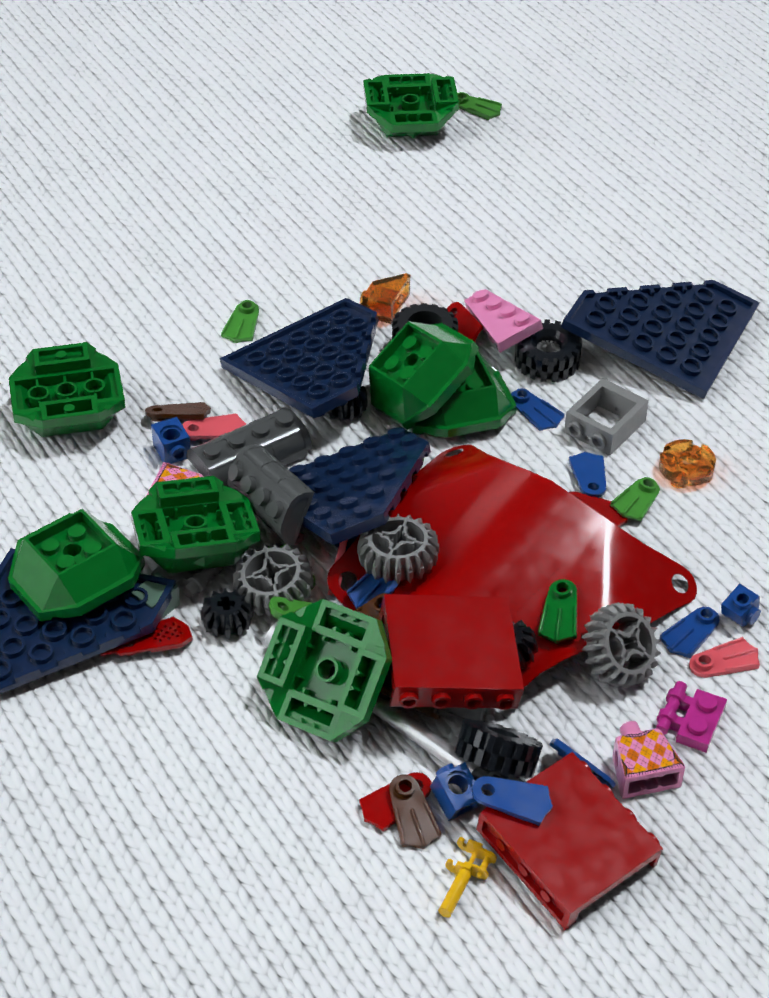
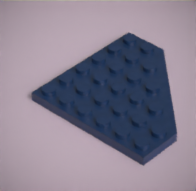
M705 280L703 284L693 285L692 282L672 283L671 287L662 288L659 284L643 285L638 290H628L627 287L607 288L606 292L595 293L594 290H584L563 319L561 328L704 399L760 302L715 280Z
M344 298L221 357V367L313 419L322 417L326 412L338 406H343L351 399L359 396L379 322L377 312L348 298Z
M396 427L388 430V433L382 436L366 438L363 443L356 446L342 447L339 449V452L330 456H319L314 459V462L291 467L289 470L315 492L302 525L331 545L385 525L389 520V511L395 510L401 501L400 493L406 492L411 485L412 474L419 472L423 465V457H428L431 453L429 441L402 427Z
M10 548L0 564V694L153 633L172 599L171 592L176 585V580L140 573L133 588L82 616L69 618L53 617L52 620L40 621L10 588L8 577L15 549ZM145 581L166 585L153 609L146 605L148 592L144 588L138 587ZM141 591L145 594V597L139 601L131 595V592Z

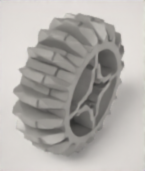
M397 514L396 517H389L385 525L360 534L357 553L359 554V562L364 567L366 574H373L375 580L383 578L385 583L395 580L399 585L401 580L411 583L414 577L422 579L424 573H431L432 567L436 566L438 560L439 543L436 531L431 529L430 524H423L421 518L413 520L411 515L400 517Z
M275 543L273 548H268L264 545L260 551L253 549L252 556L243 555V563L236 564V572L233 573L232 579L233 591L238 589L239 595H246V602L251 604L253 612H255L258 618L264 613L270 619L272 618L268 605L271 598L283 597L289 601H293V599L305 601L304 598H309L311 589L314 588V573L308 558H306V555H302L298 548L292 550L288 544L282 548L277 543Z
M617 602L601 607V609H598V612L590 616L591 621L584 625L588 633L581 637L587 642V646L582 651L588 653L589 658L585 663L593 665L591 673L599 674L600 682H608L609 686L628 688L645 682V678L653 675L652 669L659 665L655 657L661 654L656 649V644L661 640L655 638L654 632L658 628L649 625L651 617H643V609L634 608L633 604ZM614 623H619V628L614 630L612 628ZM630 661L631 663L629 664V666L627 668H624V663Z

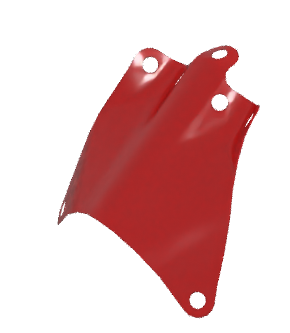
M473 445L456 446L437 455L420 469L417 474L412 476V483L407 491L400 493L401 501L396 509L388 513L391 518L396 517L397 514L400 517L411 515L413 520L421 518L423 524H430L431 529L436 531L439 543L438 560L436 566L432 567L431 573H424L422 579L414 577L411 583L402 580L392 594L508 597L512 621L517 623L522 620L527 627H530L535 633L538 644V652L534 654V662H526L524 670L521 669L524 688L540 673L569 657L583 652L582 649L587 646V642L581 637L588 633L584 625L591 621L590 616L598 612V609H601V607L617 602L633 604L634 608L643 609V617H651L650 623L673 610L690 603L697 594V585L694 577L689 570L679 563L642 543L552 480L489 455ZM463 449V451L457 455L450 457L445 456L447 453L451 451ZM360 535L332 565L327 577L328 586L333 595L344 607L352 610L356 609L347 595V591L340 587L339 577L342 573L349 571L356 575L357 580H360L366 574L364 567L359 562V554L357 553ZM675 574H680L687 580V592L680 593L675 590L672 584V577ZM566 579L572 581L577 588V638L555 644L546 638L538 636L537 632L549 587L557 580ZM562 588V589H559L558 591H559V592H566L567 589ZM615 622L612 628L614 630L618 629L620 624Z

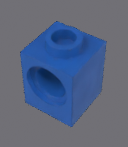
M178 417L151 424L153 446L163 462L173 464L187 459V450L190 449V437Z
M465 762L456 767L452 763L448 764L435 773L436 777L430 788L448 821L466 814L480 805L472 795L475 779ZM448 784L459 786L462 794L453 793Z

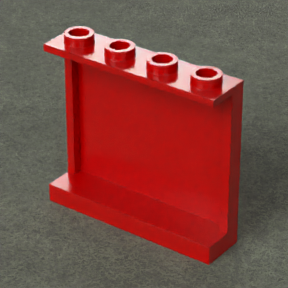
M384 594L379 616L382 623L385 624L386 638L392 657L390 672L393 691L389 702L390 707L518 709L524 692V685L508 597Z
M573 752L527 781V783L548 786L549 796L553 807L540 825L507 815L490 807L482 810L479 815L476 830L564 930L576 923L579 912L648 863L652 868L657 866L663 850L657 837L651 832L646 831L637 821L634 813L630 809L625 808L614 797L610 787L602 784L592 773L589 765L585 761L580 760Z

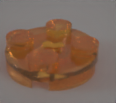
M688 439L669 442L664 446L663 452L660 453L658 464L660 472L665 478L670 480L673 487L679 489L710 482L713 479L716 457L708 446L704 444L701 447L692 445L693 440Z

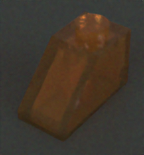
M405 273L372 281L368 289L362 292L360 304L376 311L378 321L391 324L395 314L400 311L410 295L411 274Z

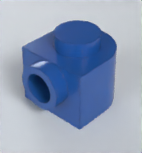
M739 583L721 604V613L742 627L748 624L753 625L761 613L759 609L760 596Z

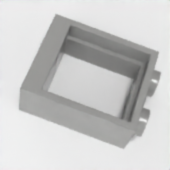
M602 378L566 412L564 433L611 455L646 421L649 400ZM599 406L622 418L612 428H609L587 417V415Z

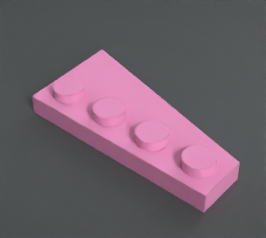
M486 289L476 291L471 297L464 300L466 309L484 327L482 330L487 332L489 339L492 343L496 344L497 350L500 353L543 329L541 319Z

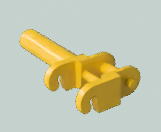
M459 837L457 841L458 847L471 853L472 856L468 862L458 861L455 866L452 859L446 861L445 867L457 875L438 910L442 916L446 918L451 917L471 876L482 880L488 878L489 873L486 869L490 863L496 862L497 856L492 851L484 849L482 843L469 839L467 844H465V839ZM476 858L483 860L480 866L473 864Z

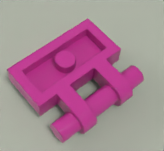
M677 681L674 688L669 689L667 693L665 708L660 709L656 720L658 723L656 729L661 730L664 735L668 733L669 729L678 732L676 737L677 743L707 753L726 708L727 699L699 689L696 690L694 697L687 696L685 693L687 684ZM678 709L687 712L684 718L677 716L676 712Z

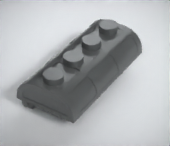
M284 407L270 415L254 420L247 425L188 449L186 457L204 477L215 476L224 482V486L228 487L229 467L233 464L237 453L245 446L260 444L286 466L306 457L308 450L312 449L309 432L303 422L292 410Z
M250 444L245 446L237 453L233 464L229 467L228 487L248 497L253 512L286 544L291 546L300 544L305 536L304 533H300L315 492L262 445Z

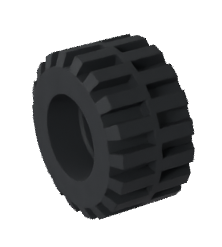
M421 303V305L413 304L410 307L402 308L401 312L395 314V318L392 321V339L408 321L429 325L443 323L458 332V320L445 307H438L436 304L428 305L427 303Z

